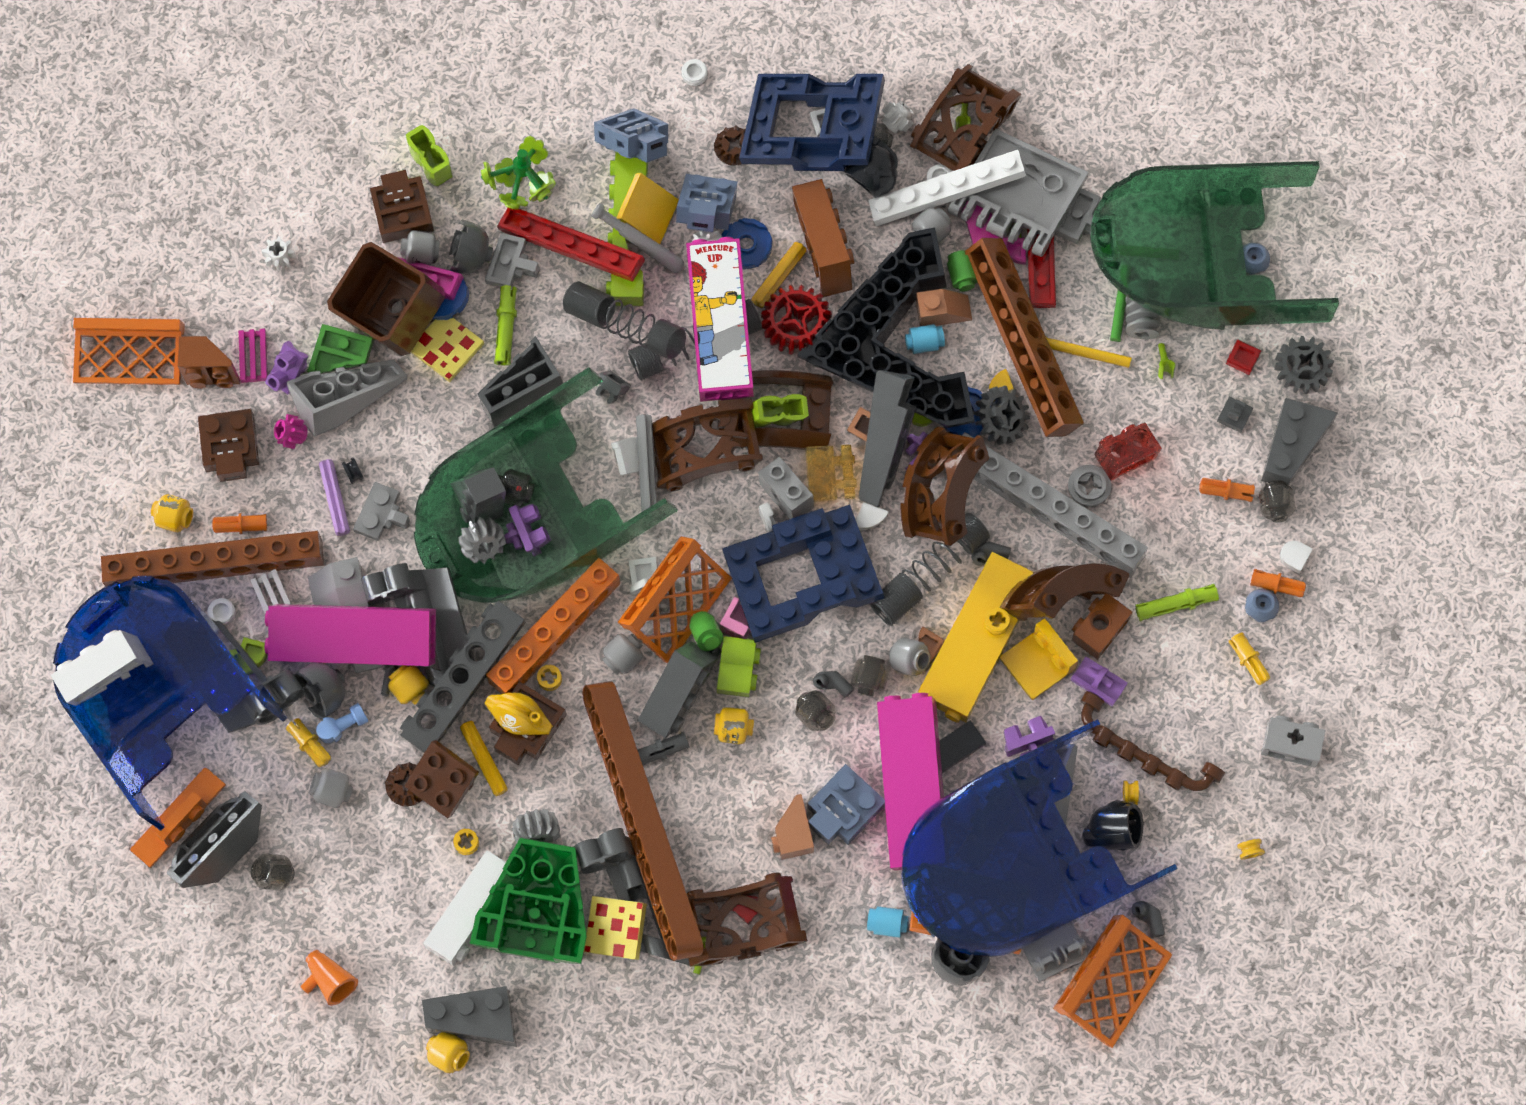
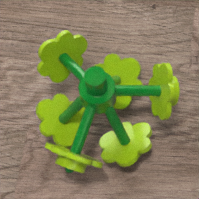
M527 136L524 139V143L519 145V151L514 160L508 157L504 158L501 163L495 165V171H491L488 162H483L484 169L481 170V179L485 185L490 184V187L496 190L495 180L498 183H504L508 188L514 184L512 193L499 195L500 202L511 209L528 206L526 198L517 196L523 177H528L530 180L529 186L531 188L529 193L531 196L529 200L532 202L547 200L552 194L551 189L556 185L552 172L545 173L544 171H539L536 173L531 168V162L538 165L541 160L548 157V151L544 148V142L542 140L536 141L532 136Z

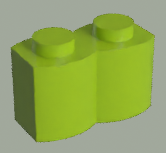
M420 125L406 134L410 154L413 160L423 167L424 174L431 184L439 186L453 177L446 152L436 145L434 136L427 127Z
M790 394L783 398L771 395L764 396L753 401L754 409L751 410L754 426L757 428L765 427L772 423L779 426H788L809 416L807 397L800 394Z
M724 636L717 694L749 698L750 690L756 691L758 675L753 674L754 664L759 665L761 648H756L754 640Z

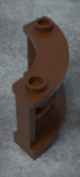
M967 64L962 69H956L951 81L939 95L922 124H917L911 133V138H913L910 144L911 148L921 151L953 171L974 165L988 142L984 140L989 133L991 134L995 128L999 129L1012 115L1022 95L1014 89L1008 92L972 71L973 66ZM966 84L971 88L967 89L964 87V85ZM965 103H976V116L982 125L968 124L954 132L950 108ZM982 103L985 104L984 109L991 110L990 113H984L981 111ZM941 114V121H936ZM933 131L938 133L933 143H940L944 138L947 140L939 150L925 143L927 136ZM970 133L972 139L966 141L963 134ZM949 148L959 160V163L945 155Z
M752 398L718 401V407L711 406L707 409H703V404L680 410L681 415L676 418L665 416L653 422L654 456L659 481L656 483L657 488L673 492L681 490L689 482L711 474L737 469L741 472L753 470L755 465L763 460V455L760 454L751 411L754 409ZM739 418L742 419L744 433L737 431ZM720 420L718 427L724 430L713 429L711 426L713 421ZM700 424L711 435L721 437L705 458L695 456L683 449L691 442L695 434V428ZM686 430L684 438L679 436V432ZM733 438L746 439L748 455L735 456L733 454L735 449H743L739 443L732 441ZM676 454L677 456L670 462V459ZM676 465H679V470L673 473L672 468L674 469Z
M936 427L917 448L916 451L919 453L913 465H908L902 486L906 488L904 503L900 504L901 521L905 537L921 536L945 542V545L951 546L967 534L965 505L968 491L979 469L989 460V455L982 436L971 438L946 433L945 428ZM946 469L947 482L945 490L935 501L930 489L932 479Z
M1098 563L1043 568L1033 572L1032 575L1023 581H1019L1004 598L999 608L1006 610L1020 621H1026L1027 618L1034 617L1053 619L1060 609L1075 596L1084 600H1090L1092 595L1102 594L1120 597L1129 578V573L1111 565Z
M780 872L765 875V880L737 888L714 892H704L703 889H697L687 892L699 932H707L705 949L703 947L701 956L689 958L690 967L722 964L724 960H731L734 957H737L738 961L761 956V951L776 950L778 952L807 942L806 931L801 930L791 886L793 882L792 876H781ZM779 888L783 906L773 912L771 908L775 906L777 896L773 900H768L766 895L771 890ZM759 894V895H758V901L755 900V899H753V898L748 897V896H752V895ZM726 901L720 909L716 905V903ZM704 905L709 907L710 912L708 914H700L704 920L711 922L710 925L698 923L695 906ZM737 905L747 907L763 917L753 926L750 932V942L743 943L741 937L734 930L721 927L725 918ZM783 913L785 914L788 930H786L778 917ZM769 922L770 925L764 927V929L769 931L768 936L760 937L758 930ZM718 933L731 936L733 939L730 945L722 944L724 936H717Z

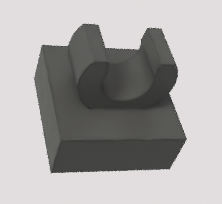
M611 370L601 372L596 380L601 385L597 388L596 395L601 396L605 390H608L610 397L607 403L611 404L618 399V396L625 395L631 385Z
M1229 396L1217 422L1241 433L1253 411V407Z

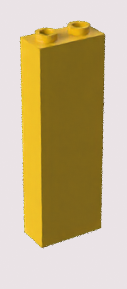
M994 552L989 556L918 690V693H928V696H932L936 700L937 709L945 712L944 716L956 723H959L960 720L965 723L967 722L1020 621L1009 614L1010 623L1007 631L1000 635H994L985 627L987 612L993 608H999L1010 590L1019 581H1023L1033 574V571ZM996 615L995 619H990V622H994L993 626L999 627L1000 623L1005 624V620L1001 621L1002 617Z

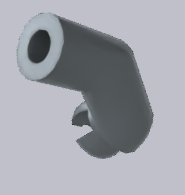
M987 541L972 553L971 558L977 566L984 565L992 552L1008 559L1011 547Z
M837 671L819 672L813 678V685L816 688L836 689L844 698L855 689Z
M1139 901L1132 905L1133 915L1149 924L1152 938L1165 935L1161 912L1158 908L1145 901Z

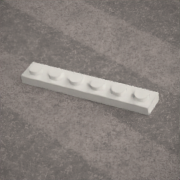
M1018 150L868 201L874 223L877 227L924 211L927 208H933L1026 176L1020 153Z

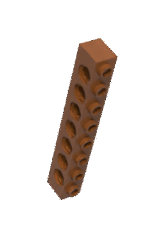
M981 238L964 251L970 259L977 282L1045 437L1067 436L1082 426L1084 421L1003 239Z
M318 530L101 556L102 582L108 591L271 572L274 569L281 571L324 565L323 543Z

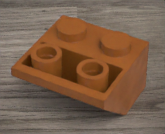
M179 336L178 368L187 385H190L192 388L201 389L205 388L206 385L231 388L233 384H240L239 375L232 361L206 336Z

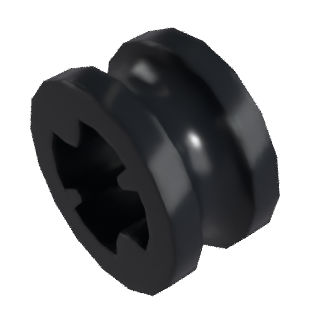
M352 457L349 463L342 462V466L351 484H354L356 479L362 480L364 477L354 457Z

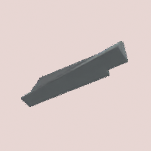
M879 370L876 373L859 490V499L877 507L881 504L885 488L890 489L894 482L917 407L906 403L915 377Z

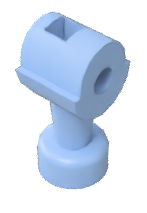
M359 703L349 708L351 713L336 720L330 717L323 718V721L316 728L320 740L328 744L334 741L337 743L342 737V732L354 723L362 726L369 722Z

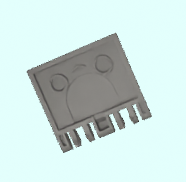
M995 128L974 164L1018 150L1026 176L954 200L948 208V213L959 217L962 213L961 218L968 221L976 205H978L983 210L976 220L977 227L982 228L992 212L994 214L987 225L986 231L1003 239L1013 222L1015 225L1008 237V242L1015 243L1024 227L1030 230V232L1024 239L1022 248L1028 251L1034 243L1037 234H1039L1032 248V253L1042 257L1087 180L1088 172Z

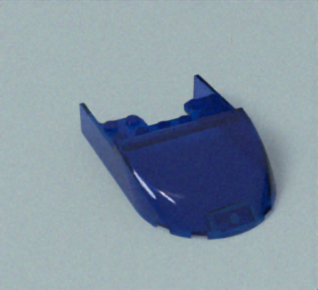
M133 576L132 580L122 583L116 581L105 586L78 608L65 626L68 630L62 643H57L53 664L56 665V671H58L57 667L68 660H75L81 656L80 652L91 645H98L104 641L103 637L114 630H121L138 636L154 663L147 668L142 664L130 670L129 674L131 677L122 680L121 677L117 678L106 686L107 689L77 706L66 703L54 680L53 683L63 708L137 814L160 831L165 826L143 796L142 790L166 769L173 759V751L165 739L204 704H207L214 713L223 715L230 712L253 692L261 704L284 722L287 719V716L227 636L181 588L166 579H156L152 576Z
M1098 719L993 768L935 802L917 819L904 844L901 879L903 890L912 912L933 937L936 936L948 944L950 948L969 955L976 954L994 957L1014 953L1167 877L1178 869L1176 864H1173L1133 885H1129L1126 883L1111 853L1106 848L1096 846L1080 853L1054 804L1067 797L1073 787L1072 780L1056 750L1089 735L1100 725Z

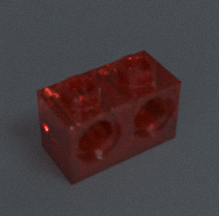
M1144 422L1138 426H1135V424L1127 426L1121 431V434L1115 437L1112 434L1106 436L1099 442V447L1094 455L1110 481L1156 459L1162 447ZM1133 441L1140 443L1142 447L1135 445ZM1111 452L1117 453L1120 457H1115Z

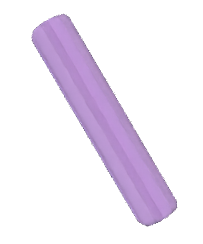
M332 459L319 462V467L334 530L337 536H343L350 533V528L335 466Z

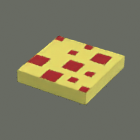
M454 318L449 320L435 319L424 331L411 353L448 382H451L484 345V341Z
M592 896L584 952L639 960L647 904Z

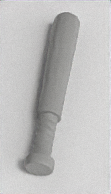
M599 203L591 214L594 219L600 218L612 228L618 230L621 236L673 273H679L682 270L684 261L627 222H621V220L607 212L603 204Z

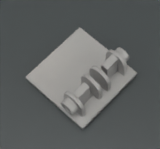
M1065 908L1023 928L1021 947L1039 982L1083 962L1088 955L1086 951L1087 945L1084 939L1079 937Z

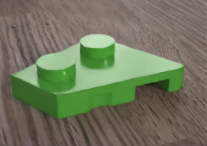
M322 324L307 373L315 371L326 373L336 371V368L344 367L348 369L367 364L374 339Z

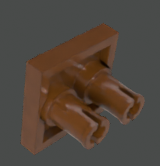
M434 740L428 746L404 786L448 819L453 816L468 790L473 787L474 780L479 771L440 742Z

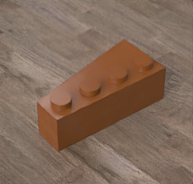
M822 179L792 186L793 202L802 232H804L808 252L811 254L816 278L819 277L821 294L823 297L853 290L851 265L855 264L851 248L846 249L847 237L844 228L839 229L840 216L837 208L832 209L833 196L831 189H825Z

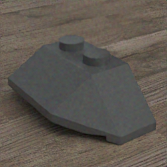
M244 791L238 797L231 798L217 806L178 847L173 857L172 865L167 870V874L182 888L219 882L257 842L262 805Z

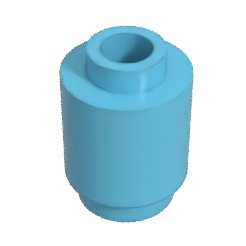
M931 324L909 328V334H905L907 350L912 349L913 354L937 351L939 347H945L942 326Z
M879 906L876 909L870 908L867 931H873L875 935L901 938L902 932L907 933L909 916H904V910Z

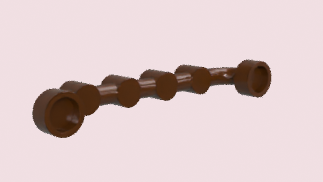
M1086 691L1080 700L1084 704L1081 720L1084 727L1095 735L1092 739L1095 743L1104 748H1107L1109 744L1119 749L1117 752L1119 757L1128 762H1131L1133 758L1143 763L1141 769L1151 776L1155 777L1157 772L1167 777L1165 784L1179 791L1181 786L1191 791H1203L1209 788L1214 781L1220 783L1225 775L1222 769L1210 762H1206L1200 771L1204 775L1202 779L1193 780L1182 771L1172 768L1158 757L1148 754L1134 743L1116 735L1107 727L1097 724L1092 718L1093 711L1100 712L1105 703L1101 698Z

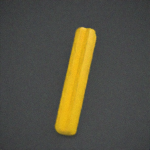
M794 242L752 296L751 301L754 305L763 308L764 303L770 300V295L772 293L775 294L806 253V248L803 244Z
M470 720L460 726L461 732L495 796L504 794L508 791V788L474 722Z

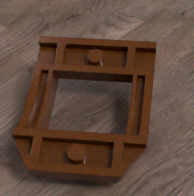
M785 370L752 371L753 384L802 386V395L807 397L809 413L808 417L801 420V429L755 428L759 447H780L800 450L807 448L826 452L832 434L829 433L831 386L834 384L831 376ZM739 418L737 431L744 433L742 419ZM733 438L732 441L739 443L743 448L747 447L746 439Z

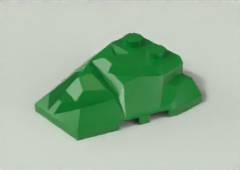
M520 838L502 868L503 871L496 884H493L490 894L482 908H479L475 915L470 944L492 949L503 954L542 961L582 964L587 933L576 848Z

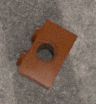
M1105 594L1102 599L1096 597L1088 608L1090 611L1089 615L1085 620L1082 617L1079 618L1071 629L1074 632L1071 641L1097 660L1129 622L1133 613L1109 594ZM1101 620L1105 622L1107 628L1103 630L1096 629L1093 622Z

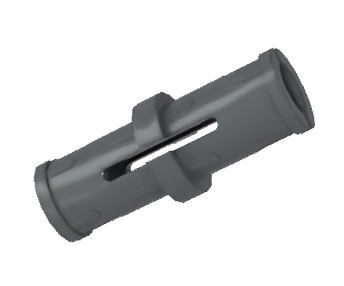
M681 732L662 741L660 738L654 740V744L638 749L642 765H645L660 758L663 761L667 759L668 755L686 748L688 749L690 746L685 733Z

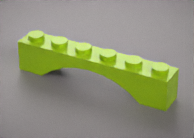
M616 151L615 160H610V176H615L614 184L609 185V200H614V207L609 208L608 211L614 217H617L635 174L642 173L646 177L648 174L647 162L636 157H623ZM613 228V232H608V243L628 250L626 240L619 234L618 230ZM639 270L633 282L611 274V281H606V293L613 296L615 300H622L623 306L628 304L644 306L643 271ZM620 302L615 303L616 306H621Z

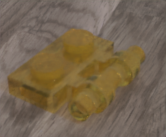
M841 445V456H834L833 446L806 447L808 490L813 494L814 502L836 500L837 490L844 489L845 499H855L857 479L854 478L853 473L855 455H852L851 445ZM835 466H842V480H836Z

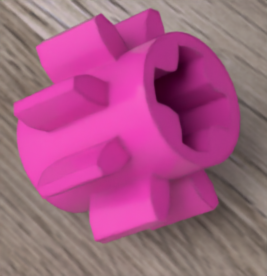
M289 414L286 415V420H278L274 427V436L278 439L277 443L283 444V447L295 449L296 444L304 443L308 434L307 426L303 424L304 420Z

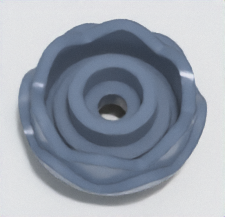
M1248 243L1240 248L1237 263L1239 267L1249 274L1260 273L1268 268L1270 254L1265 246L1259 243Z
M1257 589L1247 596L1245 611L1257 622H1266L1277 616L1279 600L1270 590Z

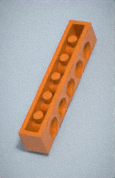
M598 558L486 674L488 683L500 694L512 693L518 682L525 684L620 585L619 574Z

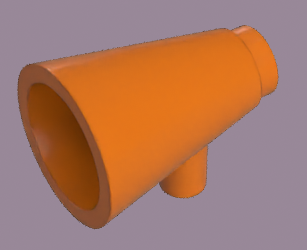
M314 950L306 957L305 961L308 963L312 975L301 985V988L307 994L318 985L328 1005L333 1006L341 1003L356 989L358 979L324 953Z

